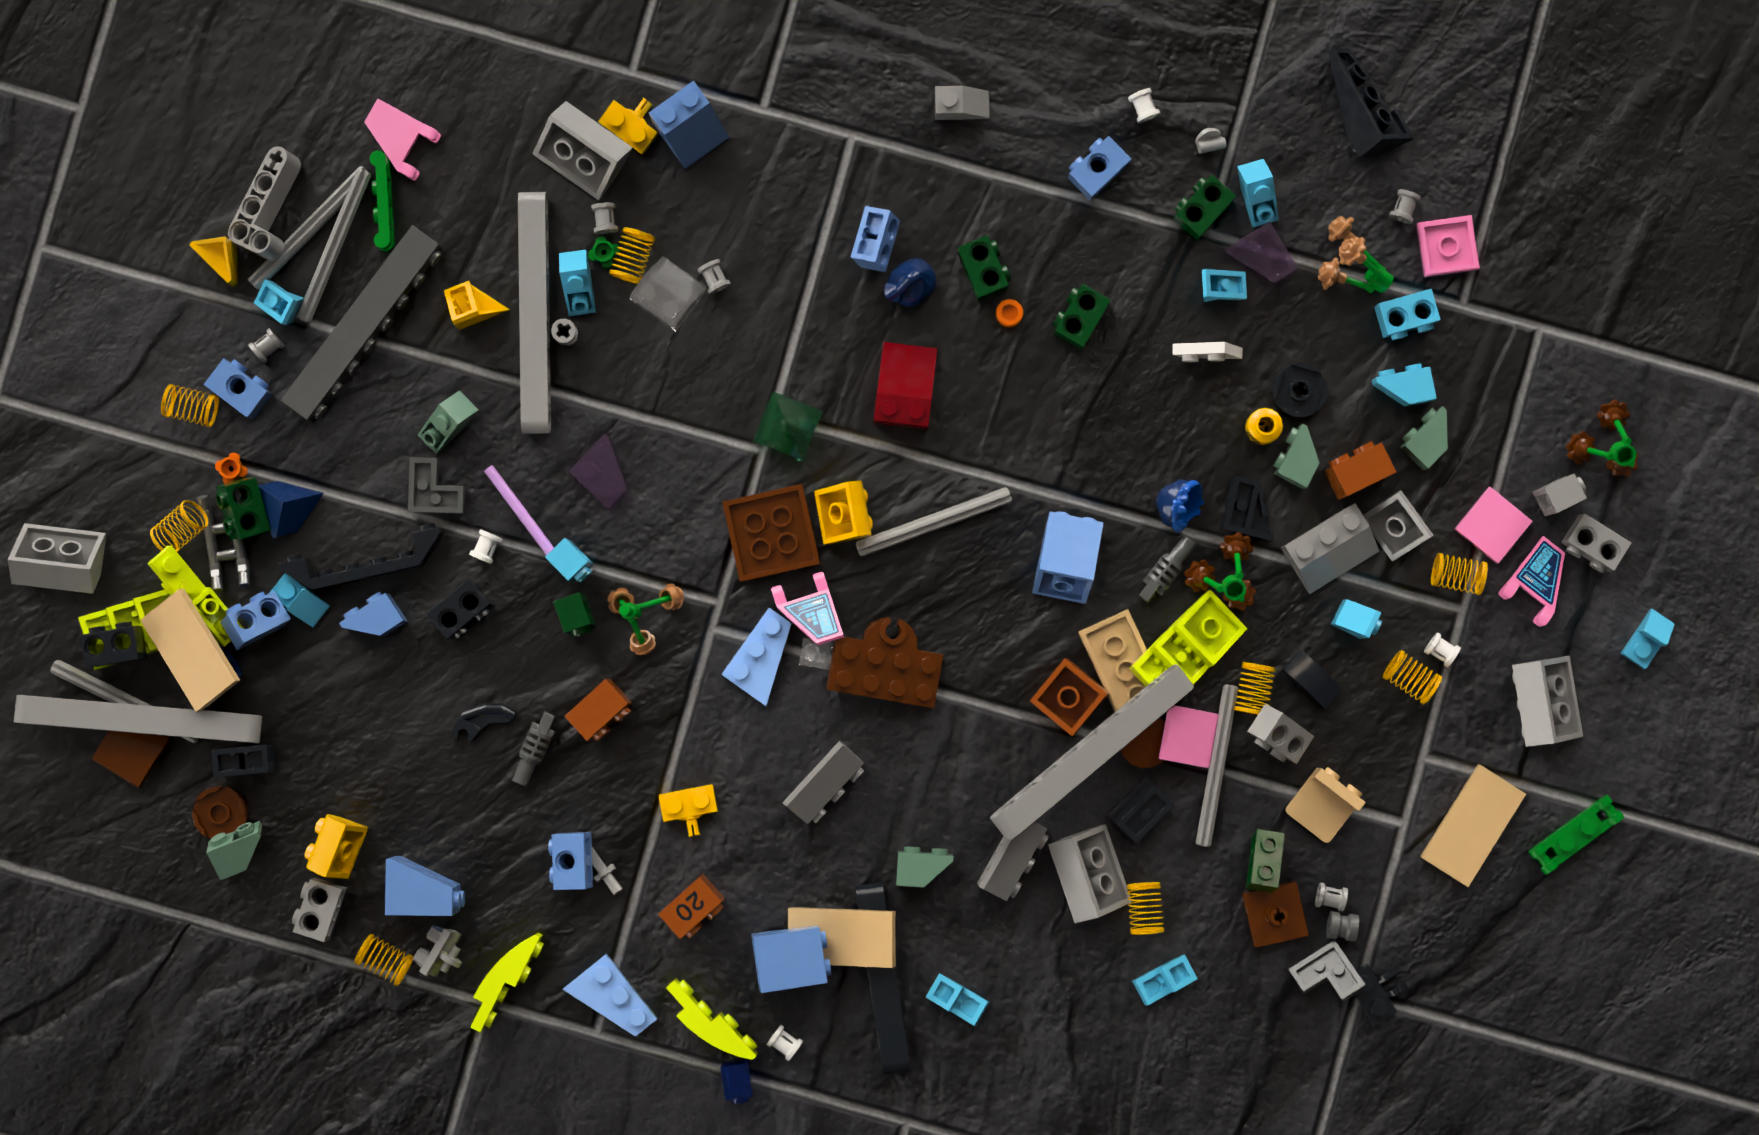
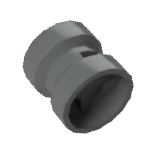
M1330 911L1326 928L1327 938L1337 939L1342 937L1346 941L1355 942L1359 930V915L1348 914L1344 916L1339 912Z

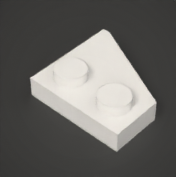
M1227 342L1173 344V355L1181 357L1182 362H1198L1199 358H1208V361H1224V359H1242L1243 348Z

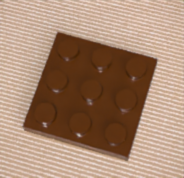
M803 484L722 502L740 582L820 564Z

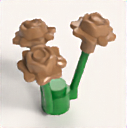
M1337 217L1329 224L1328 230L1330 235L1328 239L1330 241L1344 239L1339 248L1340 264L1351 266L1355 261L1358 264H1363L1368 268L1364 276L1367 282L1350 278L1346 273L1341 272L1338 258L1335 257L1330 262H1324L1319 269L1318 280L1322 281L1323 289L1327 290L1335 282L1342 284L1346 282L1363 288L1370 294L1374 290L1379 293L1385 292L1392 284L1394 276L1386 271V268L1366 251L1365 239L1363 237L1358 238L1351 232V223L1354 221V218Z

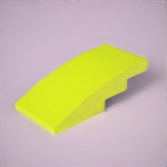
M165 590L134 598L132 601L108 607L102 611L78 617L83 634H89L88 628L105 626L106 630L116 629L115 624L132 621L133 626L143 627L147 654L156 652L158 649L140 620L170 597V595ZM127 634L122 640V644L126 649L131 645V639ZM101 639L96 643L98 653H102L104 650V643ZM111 665L94 667V670L102 669Z
M1208 590L1129 669L1147 686L1169 667L1178 664L1194 685L1209 667L1217 663L1247 628L1211 590Z

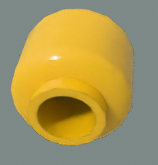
M1258 409L1246 420V434L1256 444H1270L1282 433V418L1273 409Z

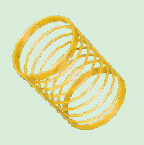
M624 227L622 230L623 233L629 236L652 242V244L643 243L621 235L624 239L644 244L651 248L649 245H653V242H655V237L648 233ZM619 241V243H621V244H623V245H626V246H629V247L636 248V249H641V250L645 251L646 253H648L649 255L638 254V253H636V252H634V251H631V250H628V249H625V248H622V247H617V248L620 249V250H623V251H626V252H629V253H632V254L640 255V256L644 257L645 259H647L645 256H650V253L647 252L646 250H648V251L652 250V248H651V249H643V248H639V247H637V246H635V245H632V244H629V243H626V242H622V241ZM616 252L615 254H617V255H619V256H622V257H625V258H628V259L636 260V261H638V262L644 264L645 266H638V265H634V264H632V263L626 262V261L621 260V259L613 258L614 260H616V261H618V262L635 266V267H637V268H639V269H641V270H643V269L640 268V267H647L646 264L643 263V262H647V261H645V260H638V259H635V258H633V257H630V256H627V255H624V254H621V253H617V252ZM612 264L615 267L632 271L641 277L612 269L609 271L610 275L624 281L641 284L643 276L639 273L644 272L633 271L626 267Z
M174 384L167 386L161 403V414L163 417L171 415L172 419H175L177 416L178 420H181L183 417L184 422L189 418L190 423L195 418V424L200 422L201 426L205 424L206 427H211L214 424L219 408L218 395H209L208 392L203 394L202 392L198 403L199 392H197L193 399V391L188 388L191 391L188 398V389H185L181 397V389H185V387L180 388ZM171 387H172V391H171L170 396H169L168 401H167L166 414H165L166 399H167L168 393H169V391H170V389H171ZM180 391L178 410L175 417L173 418V408L175 400ZM186 393L184 410L181 418L179 419L180 404L184 394ZM171 394H172L170 406H169V409H168V411H167L169 399H170ZM208 394V397L204 403V395ZM191 395L190 411L187 419L185 420V409L188 399ZM197 396L195 415L193 420L190 421L191 409ZM203 397L201 415L199 421L196 423L197 410L200 401ZM208 398H209V401H208V403H207L206 410H205L204 423L202 424V415H203L204 407H205L206 402H207V400H208ZM214 399V412L208 424L209 411Z
M185 500L151 529V539L160 551L164 549L153 535V530L156 529L158 537L157 529H160V531L162 530L172 539L175 546H172L178 552L196 534H199L200 531L208 526V517L198 504ZM184 503H189L200 511L205 519V526L204 523L203 527L199 526L197 521V524L189 519L186 515L188 512L183 509ZM177 514L181 515L184 521L192 525L190 527L195 530V533H191L188 528L191 537L187 536L186 533H182L187 537V540H184L177 531L183 544L179 543L175 535L165 527L166 524L176 530L169 524V521L173 522L175 526L178 525L173 520V517L178 521L180 520Z
M1443 553L1437 554L1431 574L1432 586L1440 587L1442 584V587L1446 588V586H1443V580L1449 562L1448 554L1445 560ZM1452 556L1446 584L1449 589L1454 587V590L1460 589L1461 592L1466 590L1472 570V559L1469 560L1467 566L1465 587L1461 590L1460 585L1465 574L1467 560L1464 558L1462 562L1459 586L1455 589V582L1461 562L1460 557H1458L1454 569L1453 585L1449 588V581L1455 562V557ZM1447 558V565L1443 576L1444 565ZM1453 559V566L1449 577L1450 566ZM1458 560H1459L1458 571H1457V575H1456V578H1455L1456 566H1457V563H1458ZM1478 560L1475 561L1471 576V588L1469 591L1466 590L1467 593L1471 591L1472 594L1481 595L1488 572L1487 562H1481L1478 568ZM1464 561H1465L1464 572H1463V576H1462V579H1461L1462 567H1463V563H1464ZM1471 561L1470 573L1466 583L1468 567ZM1477 562L1476 574L1472 584L1473 572ZM1475 582V592L1473 593L1472 587Z
M1400 650L1387 666L1383 678L1385 680L1390 679V683L1395 682V687L1401 685L1400 690L1405 689V693L1410 692L1411 697L1416 695L1415 700L1420 699L1421 704H1426L1439 687L1442 676L1438 675V673L1435 674L1426 686L1423 694L1416 699L1418 692L1428 681L1433 670L1427 674L1414 695H1411L1413 688L1422 679L1428 667H1425L1412 689L1408 692L1406 690L1420 671L1423 663L1415 670L1408 684L1401 689L1403 682L1410 675L1418 660L1412 664L1403 681L1396 685L1398 678L1403 674L1413 658L1410 657L1398 677L1391 682L1393 675L1408 655V653L1405 654L1404 651Z
M1243 662L1242 668L1262 672L1269 675L1241 672V674L1265 679L1268 681L1240 678V680L1264 685L1267 687L1244 684L1238 685L1267 693L1244 690L1237 691L1254 696H1259L1266 699L1244 696L1236 697L1266 704L1251 699L1271 700L1270 698L1252 693L1267 695L1272 694L1271 692L1257 688L1272 689L1273 687L1258 682L1273 683L1274 681L1258 676L1274 677L1275 675L1263 671L1276 672V668ZM1235 702V703H1237V704H1241V705H1245V706H1249V707H1253V708H1257V709H1262V708L1255 707V706H1251V705L1264 706V705H1261V704ZM1238 706L1234 708L1236 711L1257 715L1261 711Z
M1146 882V883H1134V884H1128V885H1126V886H1127V889L1131 890V891H1128L1127 894L1137 895V896H1132V897H1129V898H1128V900H1130V901H1137V902L1129 903L1128 906H1130V907H1138V908H1133V909H1130V910H1129L1130 913H1138V914H1133V915H1130V916H1129V918H1131V919H1138V920L1131 921L1130 924H1131V925H1139V926L1131 927V928H1130V932H1131L1130 934H1132V935H1144V934H1156V933H1162V932H1164V928H1163V927H1144V928H1136V927L1148 926V925H1163L1164 923H1154V924H1133V923H1132V922H1135V921L1148 920V919H1162L1163 917H1153V918H1133V917H1131V916L1140 915V914H1147V913H1162L1163 911H1153V912H1133V911H1131V910H1134V909L1147 908V907H1161L1162 905H1153V906H1133V905H1130V904L1139 903V902L1160 901V900H1162V899L1132 900V899H1130V898L1139 897V896H1146V895H1160L1161 893H1152V894H1132V893H1129V892H1133V891L1146 890V889H1159V888H1161V886H1160L1161 883H1159V882Z
M371 933L361 946L355 958L354 964L356 963L359 966L362 963L371 944L377 939L375 948L368 957L363 967L365 968L369 963L375 949L383 941L381 949L375 957L374 961L372 962L369 971L373 968L380 952L388 944L385 955L379 962L374 972V974H376L386 954L393 947L391 956L379 975V977H381L390 959L399 949L394 963L392 964L391 968L385 976L384 980H386L395 962L400 957V948L394 951V945L389 948V942L383 946L384 940H381L378 943L379 937H376L374 939L375 935ZM403 951L404 954L400 965L390 980L391 983L397 974L394 981L395 986L401 983L413 962V955L408 954V958H404L405 951ZM405 960V962H404V964L402 965L400 971L398 972V970H399L401 964H402L403 961Z

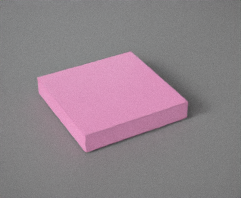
M1472 215L1416 224L1424 278L1480 269Z
M1488 487L1454 530L1498 564L1532 523V520L1493 488Z
M1173 705L1167 710L1158 759L1209 768L1219 714Z

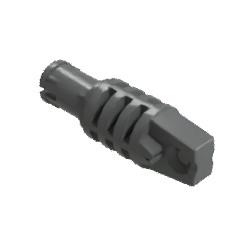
M1184 535L1169 554H1163L1143 579V582L1147 585L1139 594V597L1149 603L1156 593L1162 596L1183 570L1182 563L1196 547V543Z
M544 711L539 724L532 722L520 749L519 757H521L512 781L527 787L536 764L542 763L555 733L554 730L550 729L555 717L553 714Z

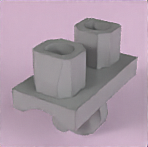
M433 925L427 933V939L435 943L433 949L430 952L425 948H420L413 957V961L421 967L419 972L425 976L437 977L440 970L447 973L451 965L459 968L462 962L456 957L461 949L455 945L462 934L456 930Z

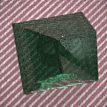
M772 392L753 443L804 462L823 411Z

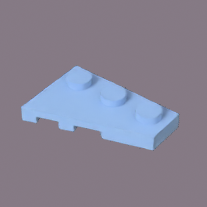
M768 608L721 675L767 706L792 623L771 608Z
M607 954L563 988L564 991L635 1037L658 1019Z

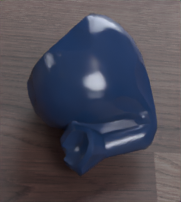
M909 259L891 271L887 284L884 286V295L889 301L900 303L903 306H917L935 290L937 284L935 272L931 265L923 259Z

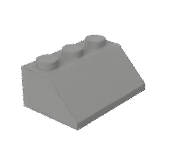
M565 101L549 116L533 151V155L597 200H600L624 167L633 147Z
M1356 503L1349 505L1281 547V550L1309 594L1379 552L1371 528Z
M24 523L8 557L11 584L93 594L101 576L106 533Z
M1570 656L1512 665V678L1516 686L1517 707L1520 711L1522 736L1525 739L1526 747L1554 744L1583 737Z
M839 741L784 800L783 804L807 824L811 820L817 823L827 812L823 807L830 799L835 803L845 792L842 786L849 779L854 782L864 772L861 768L864 762L844 743Z
M1034 821L1024 831L1009 841L1003 836L978 880V886L1005 901L1008 900L1009 896L1014 898L1022 885L1018 882L1022 873L1028 874L1035 862V859L1031 857L1036 848L1041 850L1049 837L1045 834L1047 828Z
M1106 824L1048 844L1074 923L1099 918L1132 902L1128 900L1131 896L1127 894L1126 882Z

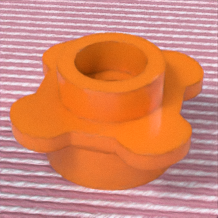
M234 452L230 453L229 457L218 460L215 464L216 470L223 476L224 483L232 482L239 477H245L248 473L247 467L243 466L240 462V455ZM230 466L234 467L233 471L229 470Z

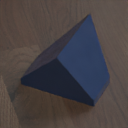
M280 481L258 485L272 537L277 538L296 533L324 493Z

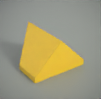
M224 236L192 241L189 244L228 284L234 287L238 283V245Z
M470 281L444 290L452 322L459 330L510 310L471 285Z

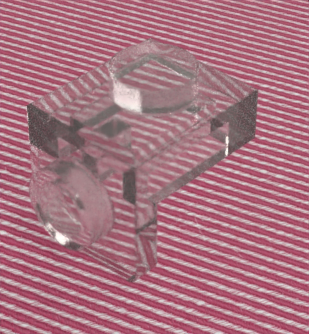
M803 638L799 665L830 670L834 642L816 645L811 639Z

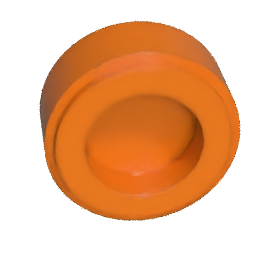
M1007 299L998 305L996 318L1002 326L1014 327L1022 320L1023 308L1016 300Z

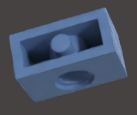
M1110 136L1104 141L1101 138L1096 140L1089 148L1091 153L1084 160L1080 156L1069 166L1071 172L1068 175V179L1089 201L1131 162V158ZM1101 161L1105 166V170L1100 173L1094 172L1090 167V163Z
M223 358L203 385L244 416L253 420L273 395L267 390L269 384L256 375L252 379L245 373L247 368L237 360L233 359L230 362ZM240 380H244L246 384L244 392L236 394L234 390L235 384Z
M591 832L552 834L548 850L549 855L552 856L553 867L549 871V879L551 884H553V890L592 888ZM567 854H571L575 860L572 868H569L565 863Z

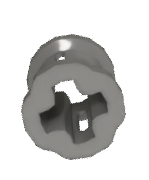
M1399 189L1397 192L1398 200L1394 211L1390 212L1389 217L1402 223L1412 224L1414 220L1412 215L1416 203L1420 202L1421 196L1408 190Z
M605 202L591 205L592 211L595 213L596 227L593 229L594 234L618 232V226L615 225L613 210L615 209V203Z
M719 259L710 261L697 269L699 274H703L707 282L709 295L731 285L730 281L726 280L719 266L721 264Z
M568 319L557 320L551 329L553 338L560 345L571 346L578 339V329ZM562 327L570 329L568 331L570 334L568 338L560 336L562 334L560 331Z
M268 328L266 330L267 333L258 341L248 344L250 349L263 363L267 362V357L278 348L282 349L285 347L271 328Z
M1320 882L1315 896V906H1329L1337 908L1339 912H1343L1347 903L1348 888H1331Z

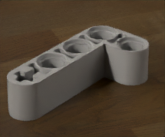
M279 146L273 147L268 151L229 227L228 236L231 241L270 261L277 260L282 256L284 243L280 238L271 234L269 230L300 171L301 162L299 158Z

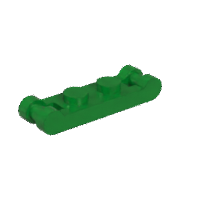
M377 150L370 155V162L376 169V180H372V193L374 197H377V207L373 208V217L375 224H378L379 233L375 235L374 243L383 252H390L395 246L391 163L382 151Z
M1608 794L1599 798L1529 850L1530 856L1533 859H1537L1541 864L1540 869L1545 875L1555 870L1558 865L1624 818L1621 811H1616L1611 804L1613 801ZM1600 810H1603L1607 816L1602 821L1596 815ZM1549 848L1555 853V856L1551 859L1545 853Z

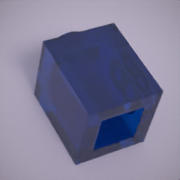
M749 1060L722 1064L720 1069L725 1101L732 1100V1104L748 1102V1097H753L754 1094Z

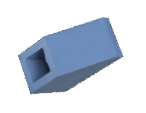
M378 592L366 600L368 604L360 610L358 607H355L343 615L345 619L339 624L342 628L386 636L406 623L407 619L390 594L384 593L382 595L381 592Z

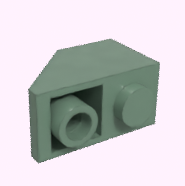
M459 390L438 405L418 433V436L437 454L469 424L478 409Z
M1443 406L1436 411L1431 408L1421 418L1424 422L1418 430L1413 427L1402 438L1405 443L1400 449L1423 471L1429 469L1448 449L1447 410Z
M1301 424L1297 429L1294 427L1291 429L1286 439L1289 446L1285 453H1279L1273 466L1277 468L1274 475L1301 489H1305L1308 487L1319 465V460L1308 427Z
M260 821L253 824L251 822L244 823L236 831L228 834L219 833L208 841L206 853L220 880L247 869L261 836L262 824Z
M904 846V851H898L896 886L925 887L953 862V854H948V849L932 848L931 853L920 852L921 847Z

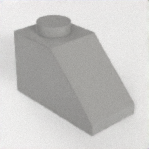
M935 86V120L990 118L989 91L966 86Z

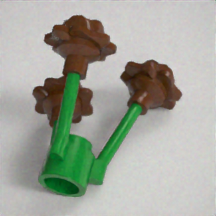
M1613 400L1609 404H1602L1600 407L1601 411L1596 416L1600 420L1601 428L1608 427L1610 431H1614L1617 428L1622 440L1614 443L1610 451L1605 452L1596 449L1592 445L1595 441L1594 437H1590L1586 432L1581 431L1579 435L1573 434L1570 442L1566 445V449L1569 451L1567 458L1573 459L1576 464L1580 465L1583 461L1589 462L1592 454L1604 457L1608 460L1606 468L1612 469L1614 476L1624 475L1629 477L1631 470H1637L1636 461L1639 457L1634 447L1630 445L1632 439L1627 436L1623 428L1627 424L1625 419H1628L1631 414L1627 411L1626 403L1622 402L1619 404L1617 400Z
M1238 532L1233 536H1225V542L1220 544L1223 558H1231V562L1235 563V575L1227 576L1222 584L1215 582V576L1213 575L1215 568L1210 566L1204 559L1199 563L1193 561L1190 568L1184 572V575L1187 577L1185 584L1192 587L1194 592L1206 591L1210 585L1218 592H1224L1223 599L1229 601V608H1238L1244 611L1247 607L1246 604L1253 605V596L1256 589L1250 587L1251 582L1249 580H1242L1244 575L1242 573L1241 560L1249 558V553L1253 552V547L1250 544V537H1243Z

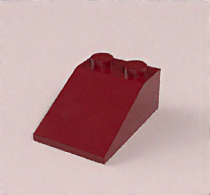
M883 342L874 423L928 430L937 348Z

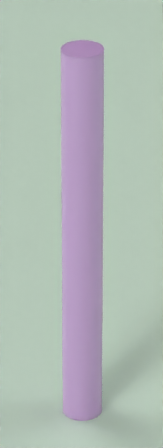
M493 465L488 467L484 471L547 555L554 549L553 545Z

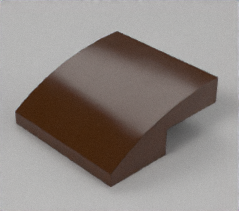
M108 731L92 760L137 788H140L154 769L155 762L170 743V738L165 735Z

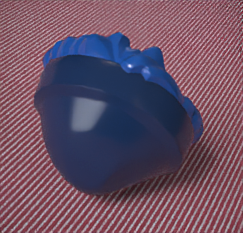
M1179 479L1174 483L1166 485L1158 492L1156 505L1164 525L1173 528L1176 532H1181L1194 516L1200 515L1199 506L1204 504L1202 499L1204 492L1199 482L1196 480Z

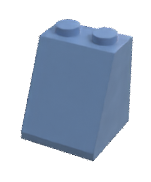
M694 81L649 112L654 127L685 170L729 139L711 104Z
M1050 511L1045 526L1032 593L1086 604L1094 580L1104 522L1096 521L1091 517L1080 518L1070 516L1066 512Z
M402 856L386 859L385 915L453 916L460 912V907H464L465 891H461V884Z
M818 925L751 934L758 986L761 993L827 983V976L831 975L829 959H824L823 948H827L825 931L820 932Z

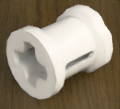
M1151 88L1138 91L1128 97L1129 102H1133L1137 112L1138 123L1146 122L1161 114L1160 110L1155 108L1151 98Z
M480 529V538L475 549L471 550L469 555L492 564L493 559L491 557L497 544L501 543L502 538Z
M1437 632L1426 646L1424 653L1437 657L1448 668L1458 655L1461 647L1451 645L1442 639L1441 634Z
M780 1025L766 1045L775 1047L789 1061L803 1040L795 1039L784 1031V1026Z

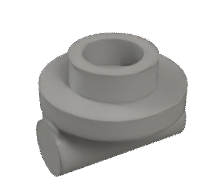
M1217 128L1202 130L1195 140L1199 154L1227 147L1225 138L1222 137L1220 130Z

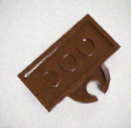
M885 617L872 622L866 628L862 640L843 637L834 641L826 690L934 708L943 654L917 650L916 635L905 621L898 619L896 625L899 633L894 639H890L886 635V628L891 623L890 617Z

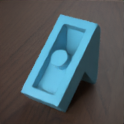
M1214 269L1202 270L1204 302L1218 299H1247L1246 272Z
M265 279L254 304L281 324L288 325L294 321L304 298L289 293L273 281Z
M286 573L270 591V593L275 591L281 603L287 607L286 610L312 627H315L330 608V605Z
M1651 608L1620 654L1642 669H1646L1660 647L1667 646L1674 623Z

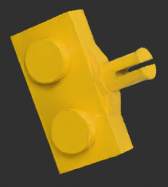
M644 98L635 111L627 109L613 100L598 121L642 155L659 134L643 118L652 106Z
M713 784L659 795L663 822L674 820L686 821L688 837L694 836L693 828L695 836L700 835L698 818L705 814L718 812Z

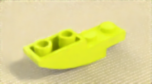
M172 545L166 546L147 564L163 582L161 586L170 596L178 589H185L217 643L225 647L231 639L220 622L227 615L225 611L228 608L210 587L204 586Z
M536 933L518 944L489 971L473 998L483 1003L471 1028L479 1032L484 1030L485 1026L490 1028L497 1015L493 1011L497 1002L503 1003L509 991L506 984L516 987L519 982L525 983L532 969L528 967L531 958H537L543 948L544 943L540 942L542 934Z
M676 978L666 987L683 1006L677 1017L697 1036L718 1049L735 1056L751 1060L757 1056L758 1052L755 1050L757 1047L756 1043L749 1035L742 1036L736 1029L739 1024L729 1013L725 1016L720 1012L716 1017L712 1018L710 1016L713 1013L704 1001L697 1002L691 995L694 990L685 980L680 982Z

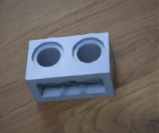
M865 206L850 258L861 268L886 272L900 220L890 210Z
M275 591L267 595L264 592H260L249 599V604L242 607L239 603L225 611L227 615L220 623L236 650L281 629L291 620ZM261 608L268 609L271 617L264 616ZM240 619L245 621L248 625V629L241 628L238 625L237 620Z

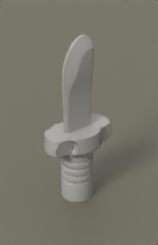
M592 847V865L598 872L594 877L595 881L598 883L604 880L612 894H618L623 888L612 874L616 867L614 864L606 867Z

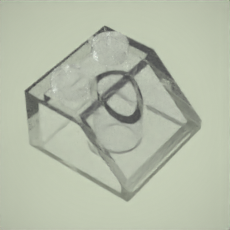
M662 256L643 276L629 297L632 302L677 332L707 287Z

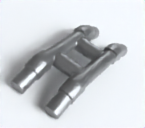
M233 492V499L236 503H238L236 500L235 492ZM207 495L198 496V505L208 517V526L204 529L212 590L215 593L223 591V571L220 562L236 559L239 587H250V567L244 538L233 539L234 549L218 551L216 535L226 533L223 523L214 524V517ZM200 513V517H201V519H202V521H203V523H204V526H205V525H206L205 519H204L203 515Z

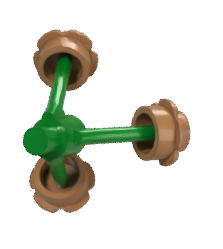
M668 584L666 588L660 591L658 599L641 604H634L633 595L629 594V591L625 588H618L617 591H612L609 594L607 600L610 611L615 614L619 613L623 618L628 619L634 630L630 637V649L632 652H635L636 655H646L656 646L654 635L650 634L647 630H640L637 624V619L641 617L642 610L659 604L667 610L680 609L683 605L684 593L679 587H675L674 584Z

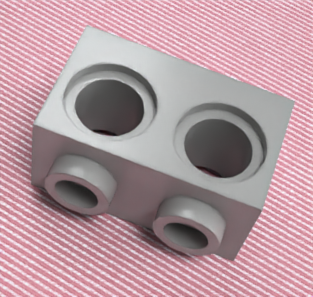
M1575 474L1562 477L1532 492L1544 517L1556 514L1587 499L1585 495L1587 491L1582 479L1580 477L1577 478Z
M1585 513L1577 516L1561 542L1567 546L1566 551L1577 558L1585 557L1591 561L1589 565L1601 573H1604V571H1615L1631 545L1630 541ZM1581 530L1588 534L1589 540L1586 545H1582L1578 541V533ZM1604 545L1611 548L1612 555L1609 560H1606L1601 555V549Z
M1267 704L1263 706L1247 731L1256 737L1255 744L1266 751H1269L1271 748L1270 754L1282 762L1288 759L1295 764L1298 763L1314 738L1311 733L1292 719Z
M316 877L310 879L309 883L305 882L300 898H303L301 908L296 909L292 918V924L295 925L293 932L322 942L330 940L347 887ZM319 888L324 889L328 894L325 903H321L316 899V891ZM309 915H315L318 918L319 926L317 929H311L308 926L307 918Z

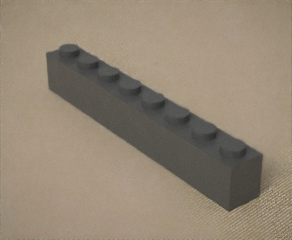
M412 225L282 397L281 401L311 422L314 419H320L327 410L325 405L331 397L335 398L343 389L344 385L342 382L347 375L352 376L359 368L360 363L358 361L362 355L370 353L377 342L374 339L381 331L385 332L393 322L391 317L396 310L400 311L409 301L408 294L413 288L417 289L423 283L426 277L424 273L429 266L434 267L442 256L440 252L443 248Z

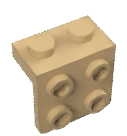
M1328 767L1325 770L1316 768L1285 809L1289 816L1325 843L1333 839L1354 810L1359 811L1366 803L1360 798L1362 793L1350 784L1345 787L1338 781L1340 776Z

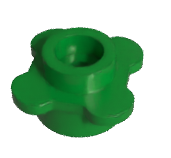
M600 236L596 239L593 249L588 252V257L591 261L601 263L603 268H610L613 264V258L617 255L615 253H620V249L617 248L619 245L611 244L605 237ZM603 250L607 251L605 255L602 254Z

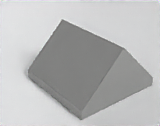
M1401 490L1393 493L1363 515L1371 528L1373 536L1392 562L1433 536Z

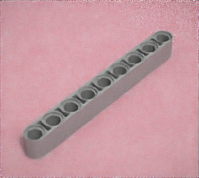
M519 192L518 252L522 434H542L551 432L547 192Z
M1178 664L1169 667L993 813L990 817L992 822L1007 841L1015 838L1194 688L1192 682Z
M17 695L14 723L260 743L262 716L204 710L196 712L192 709Z

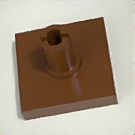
M1296 881L1279 884L1278 889L1273 893L1257 890L1241 893L1255 948L1309 936Z

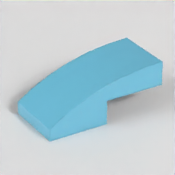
M1181 955L1132 982L1144 1005H1150L1167 994L1176 992L1197 980V977L1186 956Z
M939 973L926 995V998L974 1026L977 1025L990 1003Z

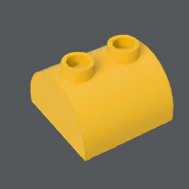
M849 481L814 491L823 545L860 539L872 535L873 522L871 517L868 516L866 506L868 494L863 489L862 481Z
M327 814L325 818H320L315 826V833L319 834L315 844L311 843L305 851V859H308L306 867L324 877L349 879L368 827Z

